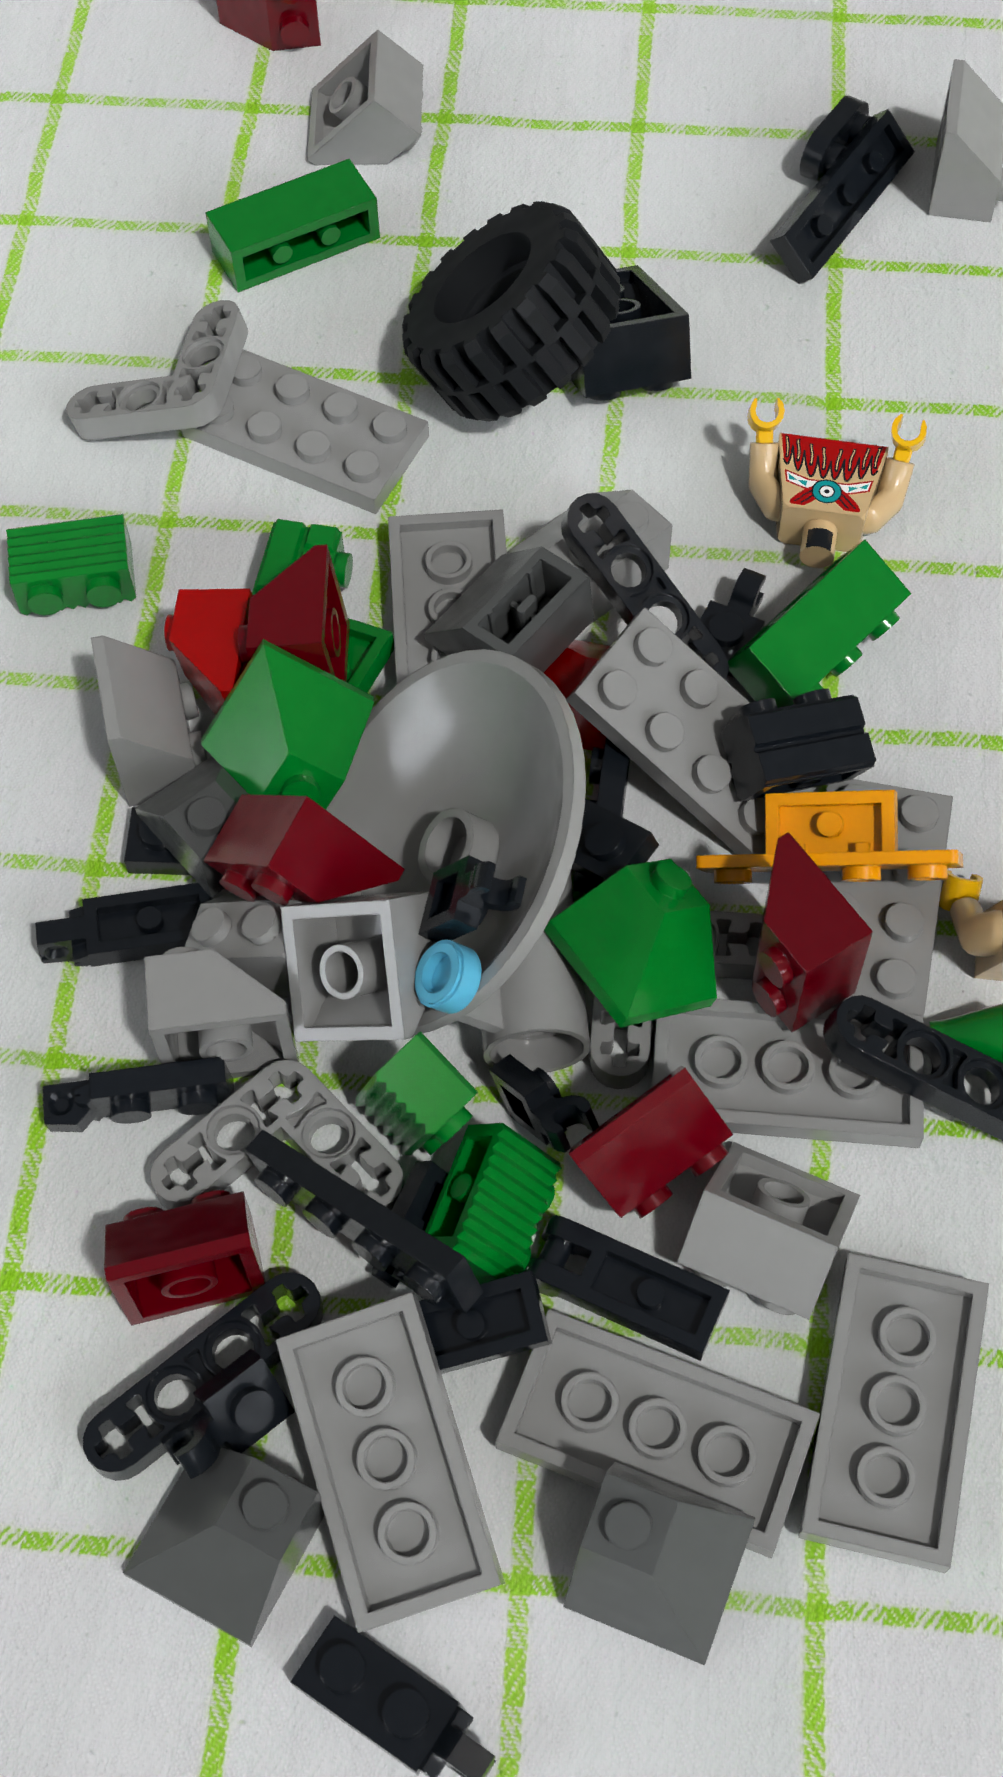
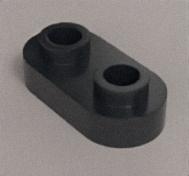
M850 95L844 96L815 129L805 146L800 162V174L802 176L819 182L871 119V116L868 115L869 105L867 102Z

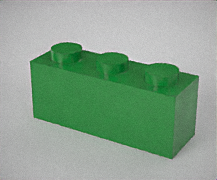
M350 158L205 212L212 252L238 293L380 238L377 198Z
M864 539L837 558L728 660L729 671L755 701L774 698L778 708L794 705V698L807 692L824 689L819 682L829 672L837 677L853 665L863 654L857 645L867 636L874 641L888 631L900 619L894 610L911 595V592Z

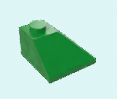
M263 639L203 735L201 745L248 794L308 796L326 810L347 777L373 708L374 696Z
M671 858L626 865L552 918L544 929L620 1028L711 1007L717 998L710 904L694 887L688 873L676 865Z

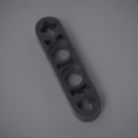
M587 493L577 497L563 516L561 522L562 536L624 622L628 625L643 608L649 610L655 606H663L670 609L677 619L675 635L682 640L688 634L693 641L687 646L726 680L729 665L723 649L616 505L607 497L597 493ZM583 515L588 519L597 515L603 523L597 530L598 534L594 530H589L586 533L580 530L578 524L583 519ZM613 538H617L620 544L615 545L601 559L597 552H599L604 544L608 546ZM618 558L633 560L641 570L642 579L640 584L635 587L620 585L614 579L611 572L613 561Z
M863 995L849 997L829 1014L824 1022L823 1036L827 1047L837 1058L1003 1141V1063L873 998ZM852 1019L862 1024L861 1034L866 1037L863 1041L854 1037L855 1026L850 1023ZM887 1035L893 1037L890 1043L884 1040ZM905 1045H914L926 1052L932 1064L931 1074H919L909 1067L904 1057ZM965 1075L978 1076L987 1084L991 1093V1103L989 1105L979 1104L970 1098L964 1086Z
M294 1272L281 1273L271 1278L96 1414L88 1423L83 1435V1450L93 1468L104 1478L114 1481L128 1480L140 1474L164 1455L167 1450L161 1443L162 1438L174 1427L195 1416L202 1410V1407L195 1400L194 1405L189 1411L182 1415L169 1416L163 1414L158 1409L157 1399L160 1391L166 1384L174 1380L188 1381L197 1390L221 1372L224 1368H221L215 1362V1352L217 1346L225 1338L233 1335L247 1337L253 1342L254 1351L264 1359L269 1369L277 1365L281 1358L276 1341L266 1346L259 1328L250 1320L254 1316L259 1315L264 1327L280 1314L277 1301L279 1298L287 1295L292 1301H297L303 1296L306 1297L301 1303L305 1315L296 1322L292 1317L285 1315L273 1323L269 1329L275 1340L321 1324L323 1304L314 1282L305 1275ZM143 1404L153 1423L162 1431L152 1438L147 1427L144 1425L128 1439L129 1446L133 1451L127 1457L120 1459L118 1455L112 1452L102 1458L101 1455L109 1448L104 1437L110 1431L117 1429L124 1436L142 1424L134 1410Z

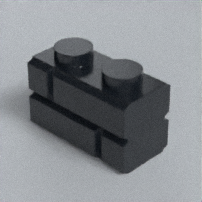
M819 689L794 698V705L778 708L776 700L768 698L739 708L740 717L724 727L721 733L728 763H732L731 774L738 799L747 801L765 797V794L788 793L849 781L874 767L876 757L869 733L864 732L863 729L866 723L858 697L847 695L832 698L829 689Z

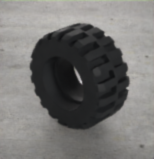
M536 201L531 206L521 204L512 207L510 213L505 215L499 213L488 219L487 224L479 230H472L463 237L464 241L454 250L450 249L440 259L441 263L434 271H429L421 282L423 287L419 293L413 295L408 305L410 313L404 316L402 324V341L405 355L450 408L462 417L473 420L497 421L500 415L510 418L520 414L522 408L528 405H538L546 400L547 394L556 387L561 389L573 379L571 375L580 366H586L594 356L593 350L598 343H604L611 331L610 321L617 317L619 299L621 298L620 278L617 275L616 268L576 216L564 206L554 203Z

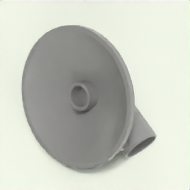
M479 649L447 655L416 670L390 690L371 710L347 777L326 810L405 869L399 881L363 890L361 895L429 891L435 871L468 855L483 862L490 861L495 863V878L510 880L516 876L527 878L520 908L514 911L488 909L484 920L477 930L452 940L472 948L478 954L481 962V981L472 1001L463 1010L454 1014H447L426 1006L414 1035L420 1031L426 1033L437 1030L457 1020L481 1029L483 1057L489 1066H494L510 1054L533 1071L539 1067L547 1073L578 1063L590 1051L583 980L544 931L552 918L574 903L570 871L581 835L585 809V758L574 714L566 698L555 683L536 667L516 656L501 651Z

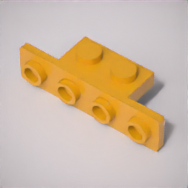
M895 790L765 794L766 854L696 856V869L706 873H714L715 884L752 883V872H771L777 839L789 832L821 871H842V881L846 882L881 881V870L907 869V880L948 879V868H963V854L959 850L898 851V798Z

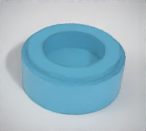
M440 940L430 946L421 957L415 972V991L419 1001L429 1008L447 1014H454L463 1010L472 1001L480 985L482 968L478 954L472 948L452 940Z

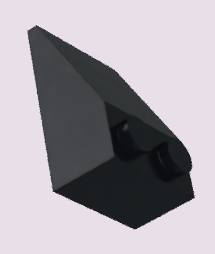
M638 265L617 268L616 272L620 278L621 298L619 299L617 317L610 321L611 331L604 343H598L593 350L594 356L586 366H580L571 375L573 378L571 381L585 398L589 397L599 401L612 400L619 397L621 391L638 388L648 391L666 390L673 386V382L691 379L689 314Z

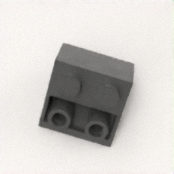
M542 546L503 554L424 633L425 641L447 655L479 649L501 651L518 657L544 673L594 620L590 576Z

